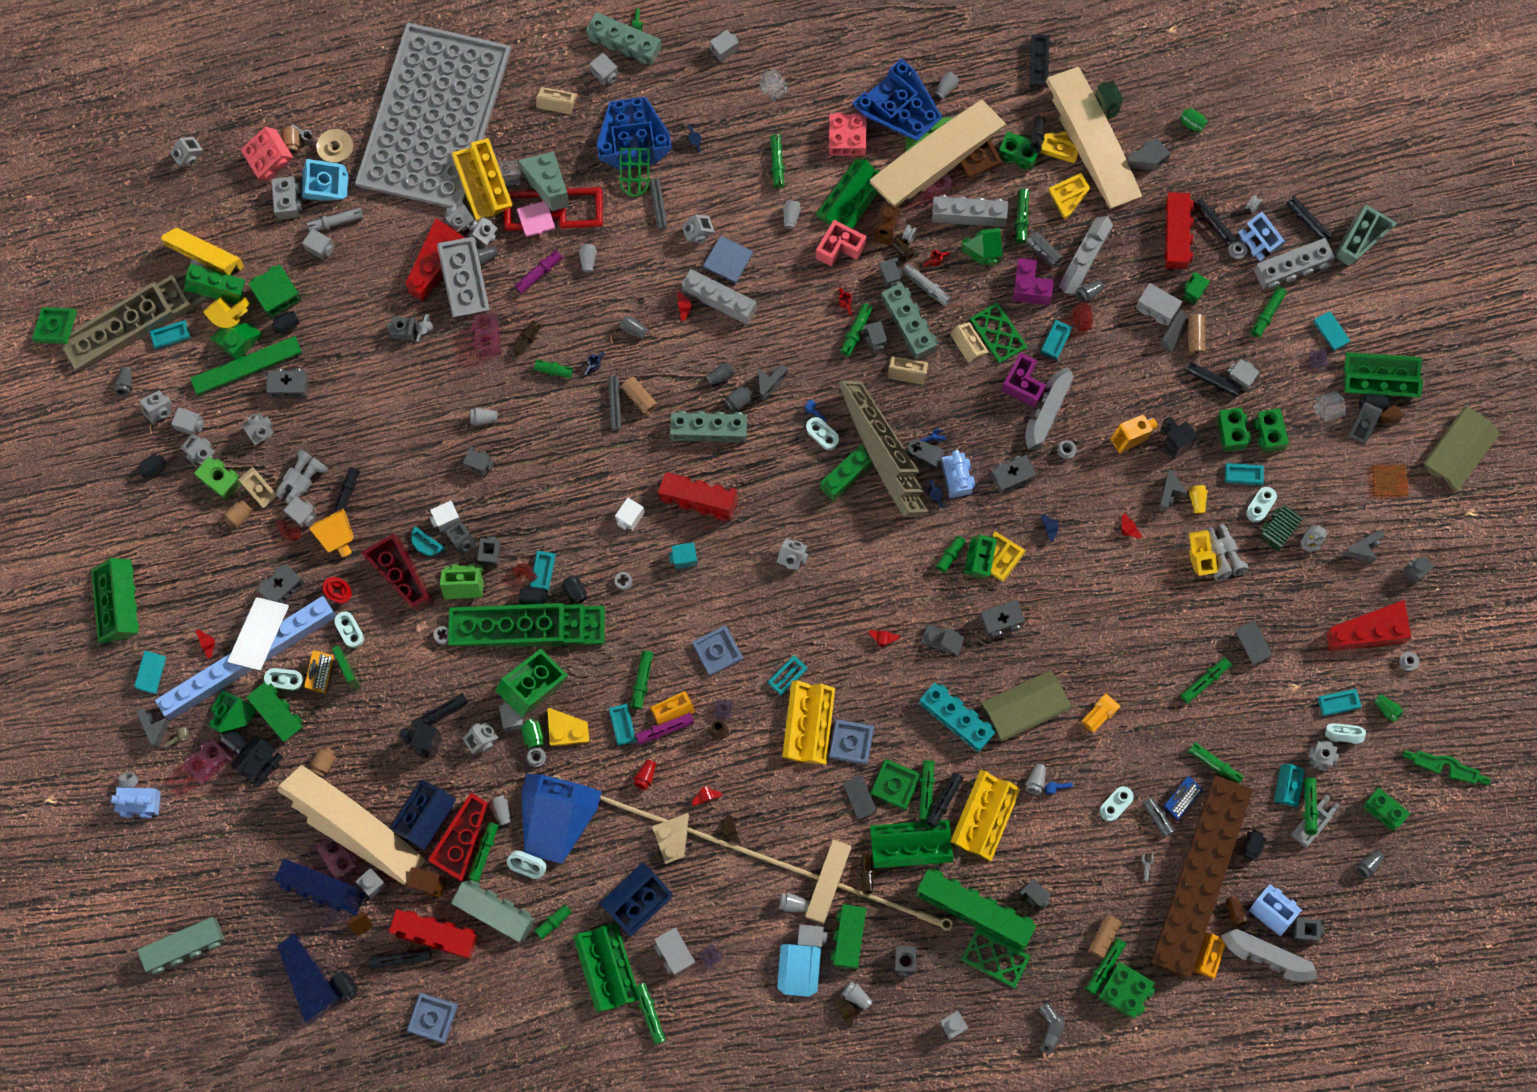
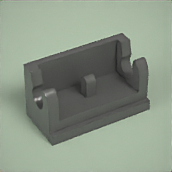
M1255 620L1235 630L1253 665H1258L1273 658Z

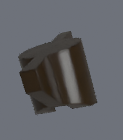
M731 814L726 816L724 825L721 828L723 836L739 844L740 840Z
M839 997L835 998L834 1000L847 1027H852L855 1014L854 1006Z

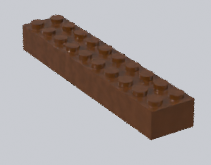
M1216 775L1212 779L1149 964L1150 966L1185 979L1191 977L1253 789Z

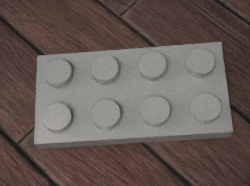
M474 237L438 243L437 248L452 318L490 310Z

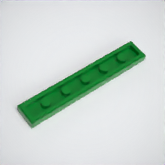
M293 336L190 379L196 395L200 396L303 353L296 336Z

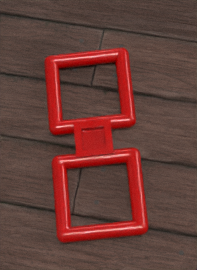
M600 187L566 189L568 196L595 195L596 220L566 221V208L550 210L552 220H559V227L562 229L601 227L603 225V190ZM536 190L508 191L510 199L539 197ZM511 208L505 210L504 230H523L522 223H511Z

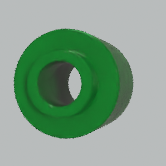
M1193 108L1185 109L1180 116V119H1182L1181 124L1194 132L1201 133L1208 122L1204 115Z
M534 719L524 721L520 729L528 749L543 746L544 738L539 722H535Z

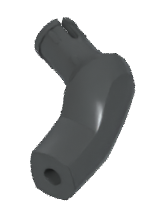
M1048 1001L1038 1010L1049 1023L1040 1050L1050 1054L1062 1035L1065 1020L1063 1017L1058 1016Z

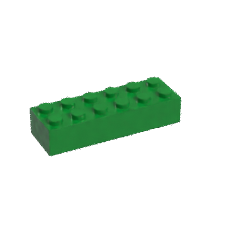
M936 869L932 871L927 870L916 892V897L1022 952L1024 951L1037 926L1033 924L1034 920L1024 915L1023 917L1016 915V911L1010 907L1005 906L1002 908L998 906L996 900L990 897L985 899L979 896L977 890L970 887L968 889L962 887V883L956 879L951 878L948 880L944 878V874Z

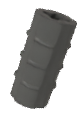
M1034 232L1027 239L1026 245L1051 269L1055 268L1062 261L1063 256L1038 232Z

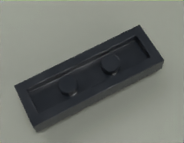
M1031 34L1029 87L1048 88L1046 80L1049 76L1050 35Z

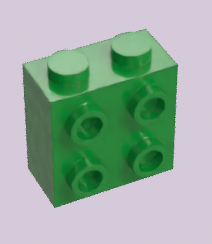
M280 264L269 268L261 276H255L248 283L270 319L302 300Z
M1119 961L1098 999L1133 1020L1136 1016L1140 1017L1145 1009L1143 1003L1146 998L1150 1000L1155 991L1152 987L1155 982Z

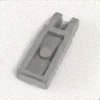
M1327 794L1317 805V811L1319 812V818L1317 819L1318 833L1316 835L1305 834V819H1303L1291 834L1292 837L1306 848L1332 818V814L1340 806L1336 802L1330 807L1328 812L1324 811L1322 807L1330 798Z

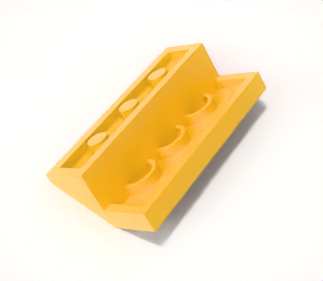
M489 138L471 142L470 148L452 152V158L474 220L477 221L482 217L486 219L493 218L513 206Z
M177 227L160 238L165 246L218 272L230 275L233 269L241 271L244 266L239 257Z
M798 680L791 681L783 758L797 762L826 765L835 688L824 684L810 685Z
M980 770L950 842L962 850L992 861L1021 789L1009 781L997 779L987 771Z

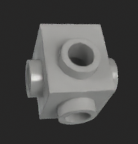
M194 137L179 138L170 154L180 167L193 166L197 163V159L203 149Z
M462 201L456 206L453 204L448 207L444 214L446 218L445 224L456 232L466 230L470 226L469 223L474 220L473 215Z
M696 214L682 225L687 242L700 244L705 242L706 238L714 233L710 217L706 215Z
M482 217L470 224L468 228L470 231L466 238L474 237L476 247L483 248L494 240L496 236L494 233L497 227L493 225L492 221Z
M159 390L140 400L142 412L152 424L172 414L170 398L167 395L164 396Z
M260 412L251 415L246 422L241 424L254 445L268 440L271 434L274 433L270 428L273 426L272 422L267 416L263 417Z
M191 434L180 447L187 454L186 459L192 464L198 463L202 465L208 457L212 458V454L215 452L210 447L212 444L204 437L201 439L194 434Z
M786 538L781 546L776 563L782 564L789 569L799 570L801 564L805 565L809 554L806 553L808 546L799 541Z
M487 722L482 725L479 723L475 724L462 738L471 753L475 754L491 750L498 736Z
M1318 741L1309 750V765L1319 770H1329L1337 763L1339 754L1336 751L1338 747L1332 746L1333 744L1328 741Z

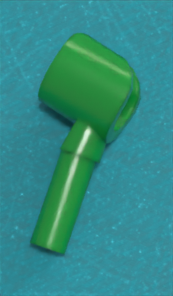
M636 8L632 26L642 31L643 22L639 21L640 9Z

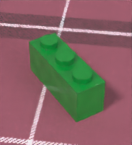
M190 264L185 278L184 290L216 300L222 297L225 302L235 305L241 301L245 279Z
M861 444L820 482V489L833 502L874 465L866 448Z
M264 682L250 693L247 699L282 741L286 743L303 729L301 725L303 721L297 713L292 715L288 710L291 706L284 698L280 700L277 697L278 691L272 683L267 685Z
M843 904L842 909H838L836 921H840L839 929H835L833 941H837L836 949H832L830 960L834 961L835 967L858 970L866 908Z

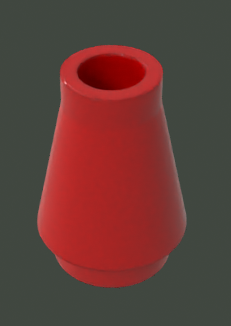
M646 759L633 778L634 786L642 790H648V787H651L654 770L657 765L654 761Z

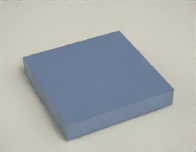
M720 236L703 265V269L737 284L753 256V251Z
M726 625L691 642L709 677L744 660Z
M836 719L829 758L868 765L874 726Z
M419 993L406 1032L446 1044L458 1004Z

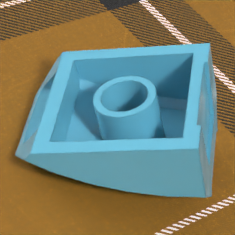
M306 159L302 171V199L341 200L347 196L348 173L345 165Z
M781 944L777 989L785 995L809 997L815 994L818 990L821 948Z

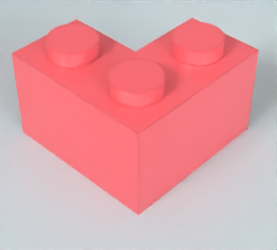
M833 220L816 249V259L831 267L841 252L858 260L866 246L867 236Z

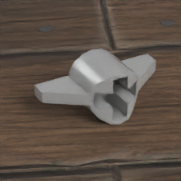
M425 314L424 320L416 325L418 332L416 341L418 342L424 334L433 329V325L429 321V314Z

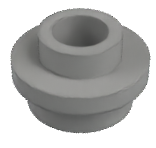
M1240 241L1231 243L1228 249L1229 255L1236 260L1244 258L1247 254L1246 245ZM1235 248H1240L1241 251L1237 252Z
M1062 441L1057 447V453L1063 459H1071L1076 454V446L1071 441ZM1068 448L1070 452L1065 453L1063 449Z
M1405 652L1400 656L1399 664L1402 669L1413 671L1419 665V658L1413 652ZM1407 658H1411L1413 663H1407Z
M535 747L528 751L526 759L532 767H540L546 761V754L541 748ZM540 755V759L534 761L533 756Z
M133 772L122 774L119 777V787L134 788L138 783V777Z

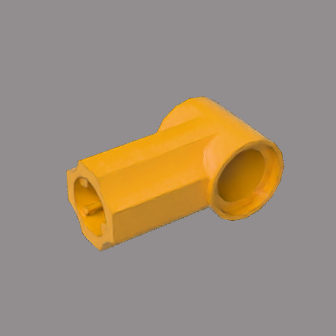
M1106 693L1081 722L1089 731L1094 733L1121 706Z

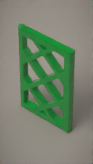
M998 302L969 318L999 364L1028 348ZM997 308L1001 318L990 316L991 311ZM980 317L985 318V326L980 327L976 319ZM989 319L1000 322L998 331L987 328ZM1002 322L1008 324L1012 330L1011 334L1001 332ZM986 332L997 334L995 343H991L985 335ZM999 335L1010 337L1009 346L997 344ZM1013 338L1018 339L1022 346L1019 348L1011 347ZM996 348L1007 350V354L1000 358Z
M977 928L960 960L1016 989L1017 983L1031 956ZM978 934L986 937L989 943L978 946L976 942ZM999 944L1005 947L1008 953L997 956L993 945ZM990 946L993 958L982 960L979 949ZM976 951L980 962L974 963L968 960L969 952ZM1018 954L1024 957L1023 964L1015 966L1012 955ZM1009 956L1012 968L1001 971L998 959ZM995 960L998 972L993 973L985 968L984 964ZM1014 970L1016 976L1014 982L1012 983L1005 979L1003 973Z

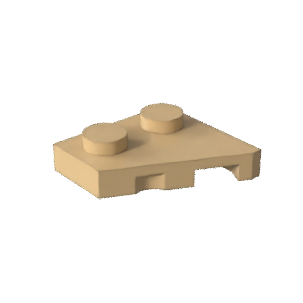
M689 813L652 826L665 864L685 857Z

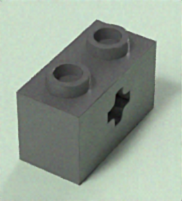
M274 369L273 371H268L266 393L270 399L308 398L309 377L302 369H292V371Z
M1018 455L1012 458L1009 463H1000L993 467L991 478L1000 495L1035 480L1036 473L1027 455L1022 457Z
M285 563L283 566L281 565L276 568L274 574L269 579L263 580L257 590L266 600L284 604L305 583Z
M1017 600L981 611L979 615L987 638L991 636L993 638L1000 637L1004 634L1003 632L1009 630L1011 632L1022 629L1021 626H1024L1025 623ZM1000 617H1002L1003 620H1006L1005 624H1003L1002 621H999Z

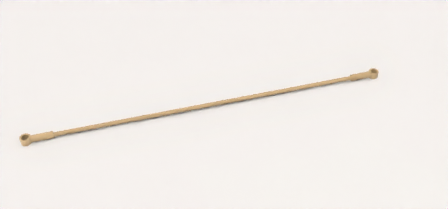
M553 776V778L562 779L560 776ZM604 796L600 797V801L657 822L668 821ZM687 828V832L810 878L819 879L817 874ZM841 883L837 886L840 889L917 916L918 919L940 926L944 931L951 930L953 922L949 918L941 919L922 911L918 912L871 894H863L862 891ZM948 921L950 927L945 928L943 922Z

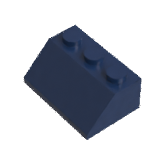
M421 779L389 829L413 845L425 850L431 843L437 829L441 827L448 812L452 810L456 799L441 788Z
M642 862L599 904L632 937L674 895L657 875Z

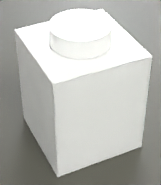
M627 498L615 515L617 525L624 530L628 528L633 531L645 513L644 507Z
M452 501L430 510L433 515L430 517L434 528L438 526L440 532L460 521Z

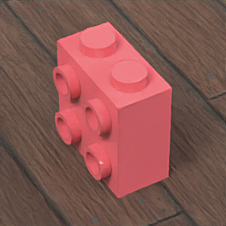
M841 112L830 114L829 155L866 156V117L863 114H843Z
M264 127L241 149L257 178L267 181L273 179L293 159L277 130L269 127Z

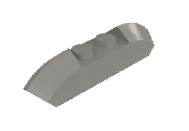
M1108 215L1097 217L1088 230L1059 285L1064 293L1076 295V291L1083 283L1113 227Z
M1068 367L1055 373L1046 383L1045 388L1049 392H1046L1042 399L1044 405L1042 409L1038 408L1034 416L1035 419H1029L1026 426L1025 437L1028 450L1041 448L1073 381L1074 376Z
M1238 929L1221 935L1226 946L1243 960H1246L1249 955L1251 956L1250 959L1254 962L1269 964V968L1277 972L1283 970V978L1289 980L1311 981L1317 979L1313 962Z

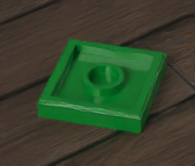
M42 307L31 340L34 343L68 344L77 311L74 308Z
M339 645L332 648L347 683L355 691L360 689L361 686L346 654Z
M885 759L870 792V796L906 811L921 773Z

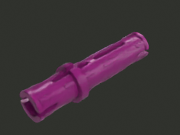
M555 249L544 260L541 259L534 269L514 285L515 289L522 295L546 272L549 273L551 268L563 259L562 255Z
M689 712L655 726L654 724L651 726L652 728L635 735L639 745H642L653 739L659 740L661 736L694 724V720Z

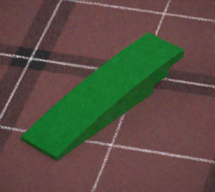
M563 603L449 608L448 646L533 647L605 645L604 605L585 606L584 604L564 605Z

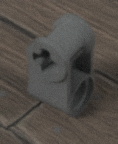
M919 439L910 441L907 448V453L913 461L933 470L938 469L945 453L941 448ZM915 447L918 448V451L916 453L913 452Z

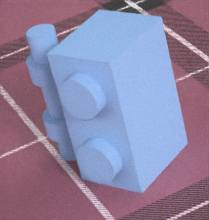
M1260 212L1247 223L1252 229L1250 232L1247 233L1244 228L1238 231L1241 241L1247 244L1251 249V254L1257 257L1260 262L1266 258L1262 253L1264 249H1267L1272 255L1286 244L1285 240L1263 212ZM1255 235L1262 242L1259 246L1252 240Z
M959 450L953 451L951 456L942 457L941 466L949 499L972 494L975 481L974 477L969 474L971 469L969 458L966 459L965 454L960 453Z
M117 788L116 796H112L111 802L115 803L114 811L120 814V817L132 818L133 815H140L141 818H152V815H159L161 792L154 788Z
M1269 885L1248 911L1281 937L1302 909L1296 905L1297 903L1294 900L1290 901L1285 897L1279 888L1275 889L1272 885Z

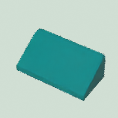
M144 651L134 687L139 691L157 694L167 657Z
M1281 764L1274 802L1298 807L1305 769L1292 764Z

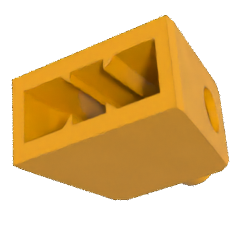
M1144 415L1119 424L1110 439L1119 454L1146 441L1158 425L1154 418L1147 420Z
M344 508L310 526L311 532L328 552L337 548L342 558L352 553L347 543L352 541L354 536Z

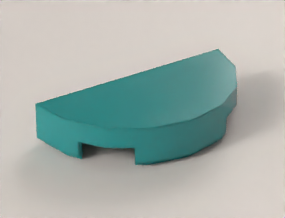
M416 526L411 533V541L419 554L434 557L446 550L445 547Z

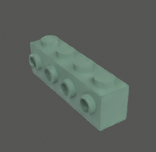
M598 12L594 14L586 29L587 36L592 42L601 43L610 50H617L626 57L636 58L642 64L653 65L662 48L661 39Z
M900 283L883 291L881 300L913 357L918 361L936 352L938 341L934 334H930L926 319L921 318L917 303L912 302L909 289L907 287L904 288L903 284Z
M676 411V413H671V440L747 442V415L741 412H734L732 414L714 412L713 414H706L703 411H696L695 413Z
M473 880L462 882L451 902L456 907L518 942L526 939L535 921L531 917L532 914L527 910L515 908L514 903L506 899H499L495 892L488 889L486 891L480 888V884Z
M211 917L142 947L137 951L145 972L157 975L164 972V968L170 965L175 967L182 964L183 960L188 957L192 959L202 955L204 950L219 948L221 946L220 943L225 942L217 919Z

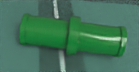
M539 359L536 360L534 371L548 373L552 377L556 375L571 379L574 369L573 367L559 365L557 362L550 363Z
M956 535L949 548L944 550V555L936 564V568L939 571L946 573L951 563L957 560L958 553L967 543L963 537Z
M563 904L553 915L547 916V920L534 930L535 933L543 940L555 928L558 929L560 927L559 924L571 915L572 911Z

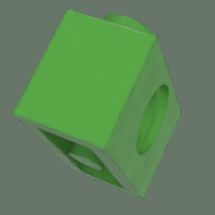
M208 457L194 474L201 482L227 501L241 485L238 480L239 475L231 469L227 471L223 468L225 465L219 459L213 460L211 457ZM223 474L220 480H215L217 475Z

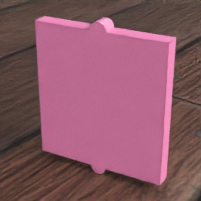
M544 201L536 204L530 203L529 206L517 209L526 237L536 234L542 235L543 232L555 229L549 207Z

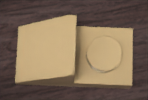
M253 467L238 479L263 508L277 497L276 493Z

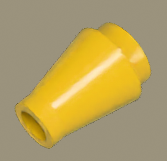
M1204 485L1190 487L1189 495L1194 514L1206 513L1205 507L1208 490H1206Z

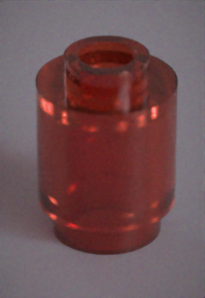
M1086 302L1077 303L1076 307L1072 309L1077 331L1091 330L1093 325L1091 305H1087Z

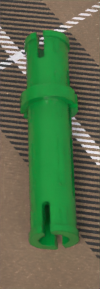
M776 134L770 136L773 187L777 189V185H779V189L785 187V166H783L781 135L777 134L776 138Z
M1025 188L1018 190L1017 219L1014 223L1016 228L1015 242L1018 244H1025L1027 241V228H1029L1028 206L1030 190Z
M1277 287L1265 309L1258 315L1256 324L1250 331V334L1255 338L1257 336L1261 338L1266 327L1271 324L1273 315L1287 294L1284 288Z
M863 303L850 331L845 335L846 340L839 352L841 354L845 352L844 356L846 357L851 356L855 345L860 341L859 336L863 326H865L873 310L872 306L868 308L869 304Z
M650 651L641 652L637 678L632 688L634 692L630 707L633 709H643L644 697L648 692L647 683L654 653Z
M1223 657L1212 668L1209 667L1202 677L1180 695L1181 698L1189 704L1210 684L1220 679L1219 676L1232 666L1231 663ZM1217 669H1219L1218 672H1216L1210 679H1208V677H1209L1212 673H1214ZM1202 682H1204V684L1201 687H1199L1195 692H1193L1195 688H1197Z
M1197 742L1188 751L1219 773L1220 777L1223 776L1238 784L1244 778V776L1231 768L1229 763H1224Z
M923 760L918 820L926 821L931 813L933 784H935V761Z
M1315 778L1304 779L1305 811L1303 812L1305 834L1316 835L1318 833L1317 819L1319 818V812L1317 811V780Z
M487 822L484 834L479 839L480 845L467 876L468 879L476 882L480 881L490 849L494 847L495 843L493 841L499 825Z
M1119 938L1115 939L1099 967L1094 969V975L1085 987L1086 991L1096 996L1097 991L1103 982L1109 978V972L1127 944ZM1116 951V953L1114 954V956H1113V958L1111 959V961L1109 962V964H1107V962H1108V960L1110 959V957L1112 956L1113 952ZM1105 969L1098 982H1096L1102 970Z
M646 983L635 986L634 989L640 1003L638 1006L643 1011L654 1045L666 1041L653 1006L655 1002L653 999L651 1000Z

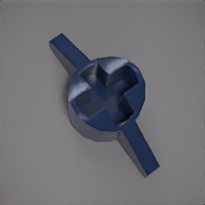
M691 124L687 125L689 129L686 137L687 141L695 145L699 152H702L699 145L701 135L693 131Z
M604 352L588 357V368L584 373L585 376L592 370L600 369L601 359L605 356Z
M931 479L929 480L930 487L927 490V495L942 508L940 499L943 497V491L935 486Z
M1043 514L1040 517L1044 530L1050 542H1053L1058 532L1059 523L1057 520H1053Z

